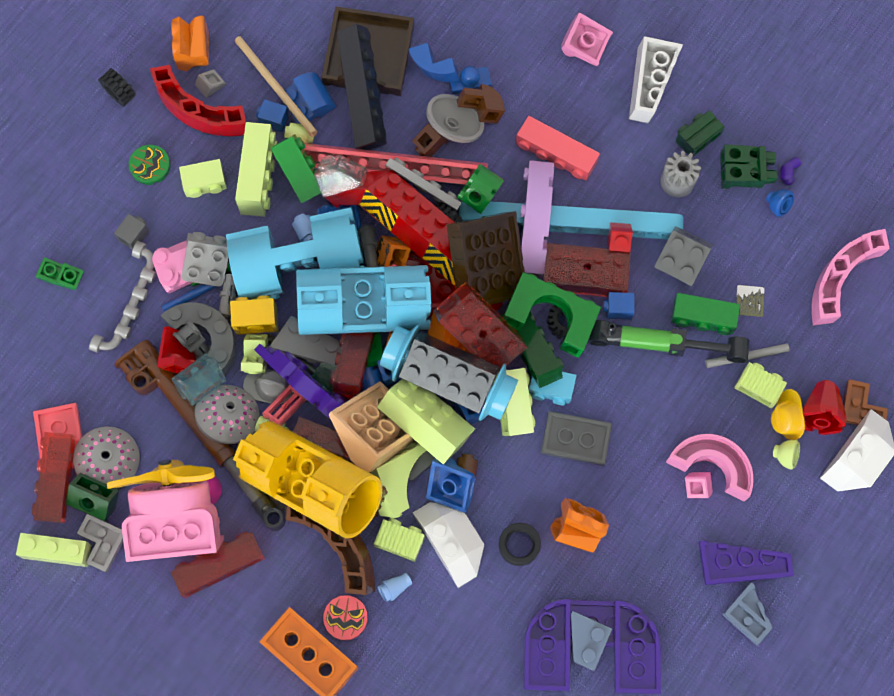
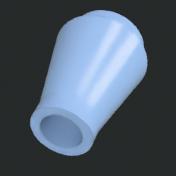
M404 573L382 581L381 585L378 586V590L386 602L389 600L393 601L408 586L412 585V581L408 574Z

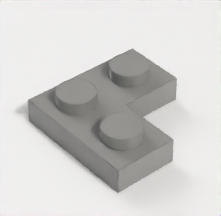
M87 514L77 532L78 535L96 543L86 563L108 573L123 544L122 530Z

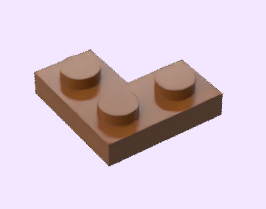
M850 379L846 382L843 402L847 416L846 423L859 425L870 409L887 420V408L867 404L869 383Z

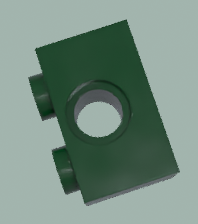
M79 473L69 484L66 505L106 521L116 508L119 489H107V484Z

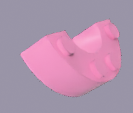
M700 434L690 437L681 442L666 461V463L684 472L692 464L699 461L714 463L721 468L725 475L726 493L744 502L751 495L753 471L749 459L738 445L725 437L714 434Z

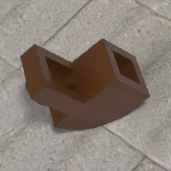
M481 84L478 89L463 88L457 99L458 107L477 109L479 122L498 124L505 112L500 94L485 84Z

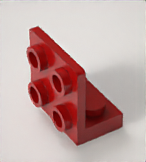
M169 326L163 327L157 367L190 379L207 376L208 367L200 365V362L196 361L195 354L182 346L173 336V333L179 330Z

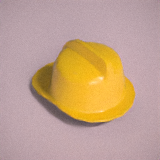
M786 389L782 392L771 414L773 429L783 434L789 440L799 439L805 429L801 398L797 391L793 389Z

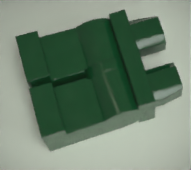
M724 144L720 152V165L722 169L721 189H730V187L763 188L765 184L775 183L777 171L767 170L766 165H774L776 163V152L766 151V146Z

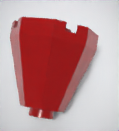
M830 380L817 382L803 407L806 431L813 432V429L819 430L818 434L821 435L840 433L846 425L847 416L839 388Z

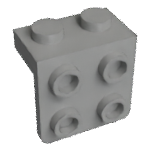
M201 232L188 233L181 275L182 280L218 287L222 286L229 258L226 238L218 235L208 237Z

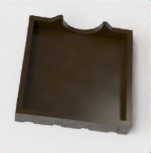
M336 6L321 77L323 84L346 88L337 31L358 24L367 27L371 35L370 42L374 54L373 61L377 73L376 79L379 92L381 94L402 96V85H404L409 48L411 47L412 32L414 30V18Z
M516 211L447 224L460 311L474 310L511 299L522 273H525Z

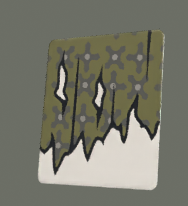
M737 286V304H740L739 315L763 317V287Z

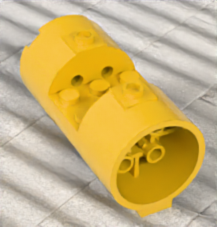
M272 421L260 424V429L253 435L249 433L245 440L241 439L233 460L236 461V467L240 469L239 478L344 538H353L360 534L375 516L382 497V483L377 476Z

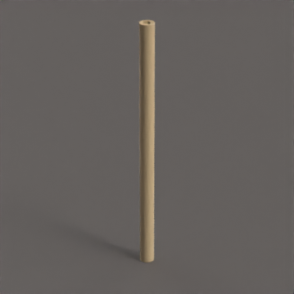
M238 36L235 39V43L311 137L315 136L317 130L242 37Z

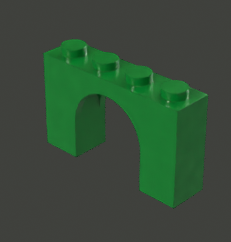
M523 272L501 323L521 331L533 306L540 303L553 304L564 312L568 323L567 331L559 349L579 358L585 349L601 307L591 300H584L571 291H564L557 288L553 283H546L533 274Z

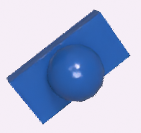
M467 66L458 72L460 80L450 82L452 94L461 93L463 88L478 89L481 84L492 86L488 67L475 68Z

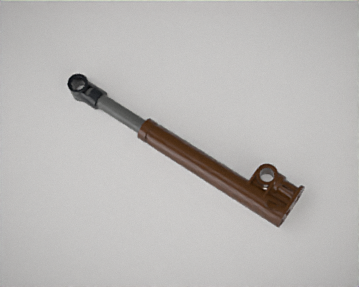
M144 340L118 358L114 366L117 369L121 368L132 388L139 395H147L159 387L212 458L215 459L219 467H225L253 503L251 505L266 526L272 531L282 529L285 525V518L268 494H263L261 490L239 478L240 469L236 467V461L233 460L236 451L230 444H222L209 439L199 429L195 420L197 401L175 373L157 367L159 352L149 340ZM140 380H146V384L143 387H137ZM272 515L280 516L277 524L272 525L269 523V518Z

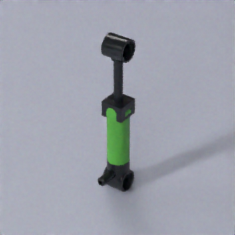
M604 320L595 321L588 340L589 344L594 346L614 345L668 352V355L682 357L685 348L727 353V360L733 363L748 362L750 340L745 337L728 338V344L686 339L687 330L672 328L671 331L632 327L616 325L613 322L610 323Z

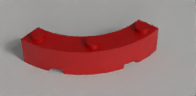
M170 65L150 68L160 99L166 108L180 121L208 134L218 136L244 135L246 119L242 105L217 107L206 105L203 101L187 94L180 87Z

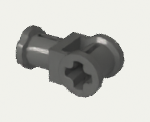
M187 320L186 325L180 331L174 332L173 336L182 346L195 354L197 361L206 360L211 347L204 343L205 339L197 327L190 320Z

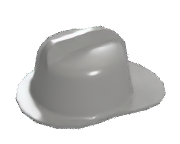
M266 369V373L247 374L244 379L243 388L254 400L272 404L290 384L275 370ZM292 391L281 404L285 403L294 392Z

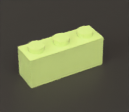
M526 368L506 370L507 375L519 381L500 420L502 436L533 433L535 418L531 413L532 396L528 390L529 375L526 372Z
M20 533L16 555L23 559L88 567L86 561L91 554L92 545L86 541Z

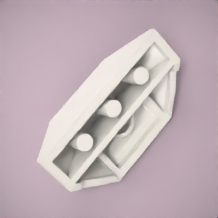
M870 409L820 479L836 491L871 487L894 456V441L889 422Z
M432 501L414 511L413 515L456 586L459 588L477 577L484 543L466 514Z

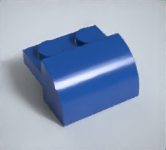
M314 72L299 75L293 79L294 83L284 90L309 121H312L317 116L322 118L337 107L321 78ZM293 115L295 121H296L298 124H301V123L297 120V118Z

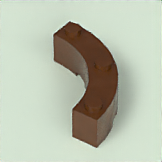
M287 506V521L297 522L317 530L323 535V538L330 544L332 549L337 552L342 562L345 593L367 595L375 592L372 561L367 547L359 534L353 538H344Z

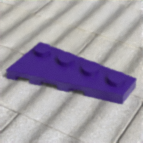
M701 540L698 542L705 585L794 576L791 554L750 549L749 547L742 546L736 547Z

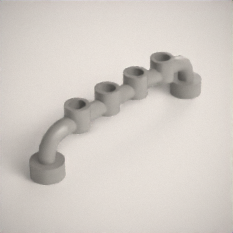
M137 241L135 243L132 256L138 259L144 256L147 259V264L140 274L137 286L133 289L131 299L124 309L123 317L115 329L114 337L110 342H104V337L95 334L89 345V350L98 353L100 350H113L119 345L122 338L127 340L131 333V327H128L131 319H137L140 309L136 308L139 300L145 301L148 295V290L145 289L147 282L153 283L157 274L153 270V253L146 248V244Z

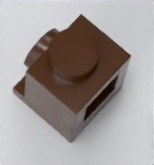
M429 123L412 140L416 145L415 150L421 156L426 155L428 157H432L444 143L447 144L449 142L437 133Z

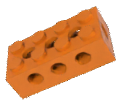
M290 607L259 641L320 696H336L359 669L357 665ZM291 635L298 636V642L294 646H288L287 639ZM310 649L314 650L315 657L311 661H305L304 653ZM326 664L331 665V674L322 676L320 672L322 666Z

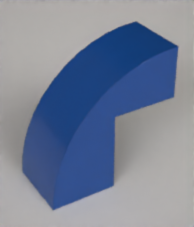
M428 43L409 48L414 62L422 73L429 78L441 82L460 80L457 66L452 58L435 63L433 51Z

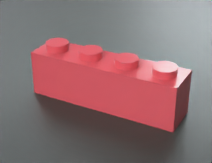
M531 116L527 117L516 136V144L521 149L535 153L541 160H548L554 163L556 168L567 170L577 179L587 181L599 160V152Z

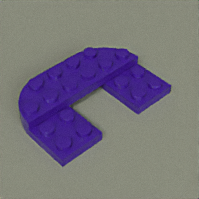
M563 599L546 605L531 620L524 639V690L570 691V646H573L570 614L571 611H574L612 629L605 647L614 648V693L661 694V646L659 634L652 620L635 605L616 600L584 601Z

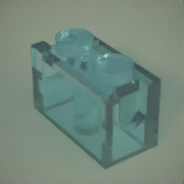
M205 354L174 376L172 381L181 398L184 400L187 398L189 403L194 405L211 391L217 389L226 381V378L217 360Z

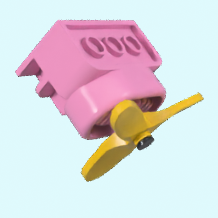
M166 459L158 461V467L150 472L107 483V489L142 484L128 491L130 515L122 523L126 562L216 553L224 541V535H220V517H218L216 507L211 503L209 484L206 481L215 477L213 468L184 465L180 460Z

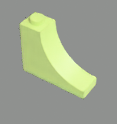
M416 441L371 472L381 480L382 486H385L388 491L383 496L385 500L380 504L382 506L381 509L378 510L380 516L394 519L400 517L402 512L409 508L407 499L409 474L416 460L427 451Z

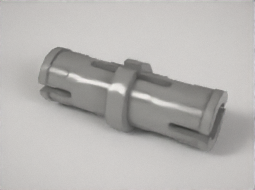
M225 274L223 289L219 294L221 298L219 312L225 318L231 317L230 301L236 300V287L232 274Z

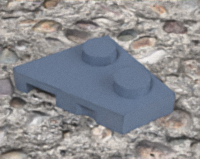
M749 583L722 615L757 646L771 631L772 626L764 613L765 609L762 602L757 597L754 584Z
M571 611L573 662L595 671L612 629Z

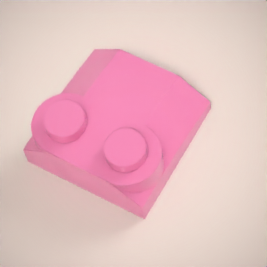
M578 13L568 28L561 44V49L566 56H576L592 65L598 66L602 53L613 32L585 15Z
M186 241L169 248H159L153 254L152 261L159 281L168 293L193 283L184 281L181 278L187 248Z

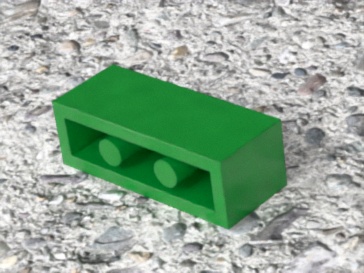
M296 134L270 149L299 200L303 203L322 193L326 189L324 186L326 182L321 174H317L313 158L310 155L307 156L303 140L300 137L297 138Z
M677 293L673 303L670 323H675L676 326L682 328L691 326L697 327L696 329L699 331L713 330L717 331L720 335H730L737 328L740 304Z

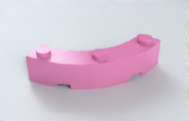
M886 229L864 234L848 243L824 267L813 292V325L834 323L841 317L840 297L844 280L853 267L865 260L881 257L890 249Z

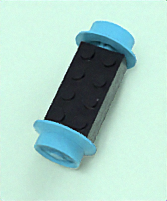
M416 325L410 331L400 326L395 328L380 361V366L392 371V381L395 382L400 377L477 413H480L482 409L479 421L483 420L487 415L501 420L519 381L507 375L506 364H503L499 372V366L424 332H419L420 325Z

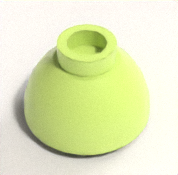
M787 440L780 445H775L773 457L777 458L780 464L787 469L792 470L796 467L800 455V443L798 440Z

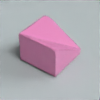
M691 472L685 477L687 498H709L712 495L710 472Z

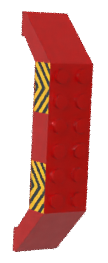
M393 170L364 172L359 175L360 177L357 176V173H353L354 178L347 174L323 191L322 196L336 208L340 205H360L454 285L456 290L447 224L455 222ZM503 302L493 303L492 305L479 307L474 310H463L462 315L481 326L502 307Z

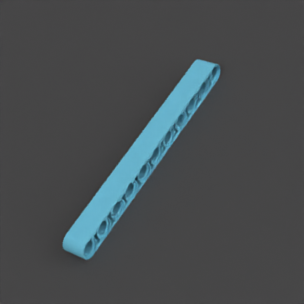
M460 201L461 205L459 206L458 215L464 221L482 218V216L516 211L518 228L523 230L524 217H520L521 203L490 201L482 214ZM551 205L549 232L608 235L610 222L631 224L632 237L669 239L675 226L683 229L684 217L673 213Z

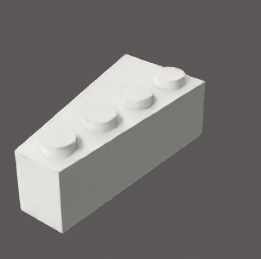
M644 36L637 50L629 119L649 123L657 109L683 44Z

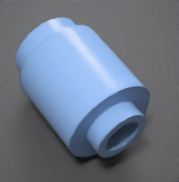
M300 214L294 218L292 223L300 242L313 240L310 215Z

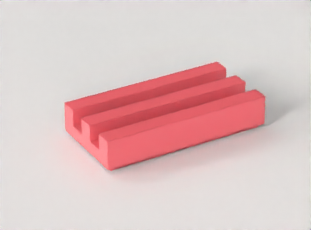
M289 385L262 415L265 419L268 418L269 421L282 426L306 399ZM293 391L294 394L282 405V407H281L274 415H272L271 413H272V412L290 395V393Z

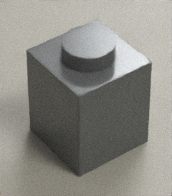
M128 214L114 232V235L119 242L133 250L137 241L142 242L149 233L145 220L139 216L133 217Z

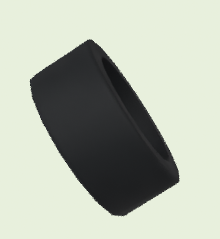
M518 522L511 524L503 530L500 536V554L511 565H528L536 559L540 551L541 540L539 534L534 527L526 523ZM515 532H524L532 540V550L524 557H515L507 549V540Z

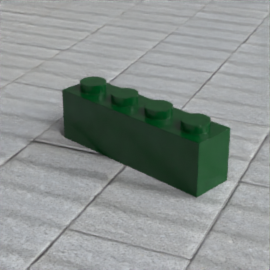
M530 311L521 331H517L504 324L502 325L538 387L542 388L563 378L562 369L564 365L559 356L555 357L551 342H546L542 328L536 326V320Z

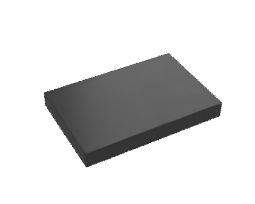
M549 411L541 454L605 466L612 423Z

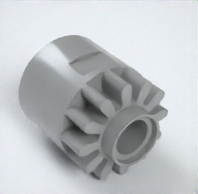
M682 151L680 155L673 153V156L667 159L660 177V184L668 195L677 198L685 197L694 189L701 167L697 165L699 159H692V153L688 156L685 155V151Z

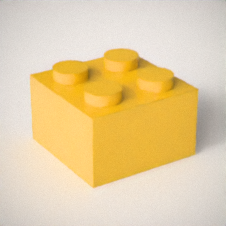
M258 296L254 300H249L247 297L236 298V301H230L231 327L237 335L279 332L278 309L274 299L270 298V296Z

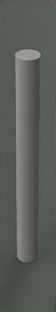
M786 343L749 351L748 360L789 352V345ZM727 356L705 360L707 368L733 363L727 360Z

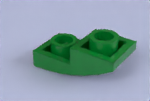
M44 257L36 278L76 290L84 270L66 263L60 264Z

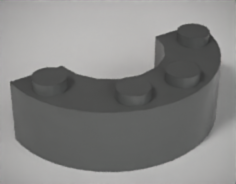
M190 302L176 305L160 315L164 323L171 328L180 331L186 325V321L190 320L199 331L208 334L211 337L212 344L206 359L224 378L234 364L237 347L232 329L226 318L219 311L202 303Z

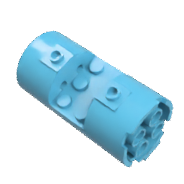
M352 208L309 216L313 240L282 247H275L269 226L226 234L229 263L238 296L247 297L249 300L257 299L258 296H270V298L278 299L280 298L279 294H284L281 270L285 271V273L297 270L298 266L302 265L305 268L318 266V262L320 269L364 267L360 265L364 263L358 232L355 224L351 225V223L355 222Z
M427 265L296 270L299 335L394 331L397 326L410 331L416 325H420V330H430V320H426L431 312L429 276H426V272H428Z

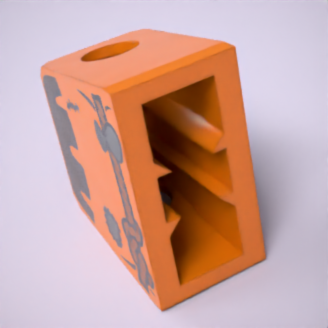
M382 235L376 250L378 267H388L393 264L405 266L410 248L397 237Z

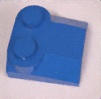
M435 458L431 465L426 499L466 513L473 497L475 476L473 473L457 466L452 458L444 464Z

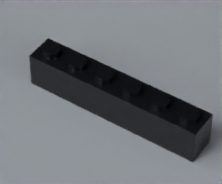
M355 24L337 31L355 148L372 150L387 144L386 130L383 123L380 92L377 86V73L373 61L374 54L370 42L371 35L367 27Z

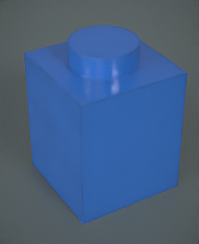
M264 99L262 106L257 108L256 117L259 123L271 124L272 130L283 132L289 112L287 106Z
M609 292L607 299L603 300V312H607V319L632 320L634 315V293Z

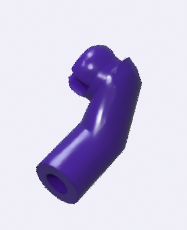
M794 157L780 169V178L784 181L785 185H791L795 181L793 177L794 170L801 165L798 157Z

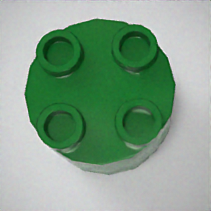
M479 164L457 198L482 214L504 179Z

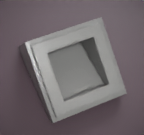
M214 69L199 74L195 82V86L206 98L213 95L226 84Z

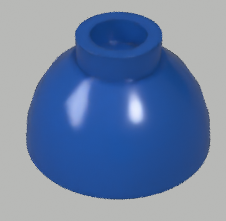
M787 189L777 190L776 192L770 191L766 201L769 202L772 213L777 217L787 214L794 203V193Z

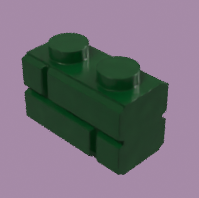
M709 110L704 114L700 112L693 118V123L689 126L684 124L677 131L676 143L684 149L687 155L692 153L695 156L722 135L724 131V125Z

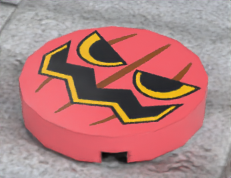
M344 595L330 601L325 608L323 620L326 630L334 638L344 641L358 637L365 630L368 615L364 604L359 599L350 595Z

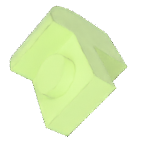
M246 334L241 371L248 374L266 373L267 362L254 349L259 344L268 348V334Z

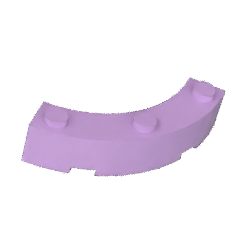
M529 161V168L524 169V180H527L526 204L521 205L520 217H524L521 248L525 273L544 274L547 240H544V236L548 237L554 177V163Z

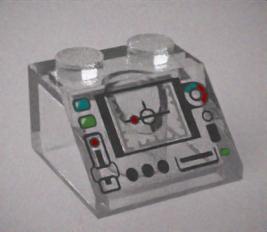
M328 155L321 159L314 176L324 198L363 186L368 171L366 167L341 155L334 157L333 155Z

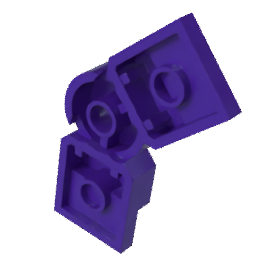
M261 344L254 349L300 395L310 403H315L316 407L329 419L331 411L346 403V400L337 392L333 395L306 371L308 366L290 352L283 353L279 349L274 350L271 346L266 348Z

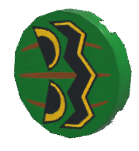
M155 145L139 147L132 153L129 160V170L134 179L146 185L163 181L169 174L171 167L165 150Z

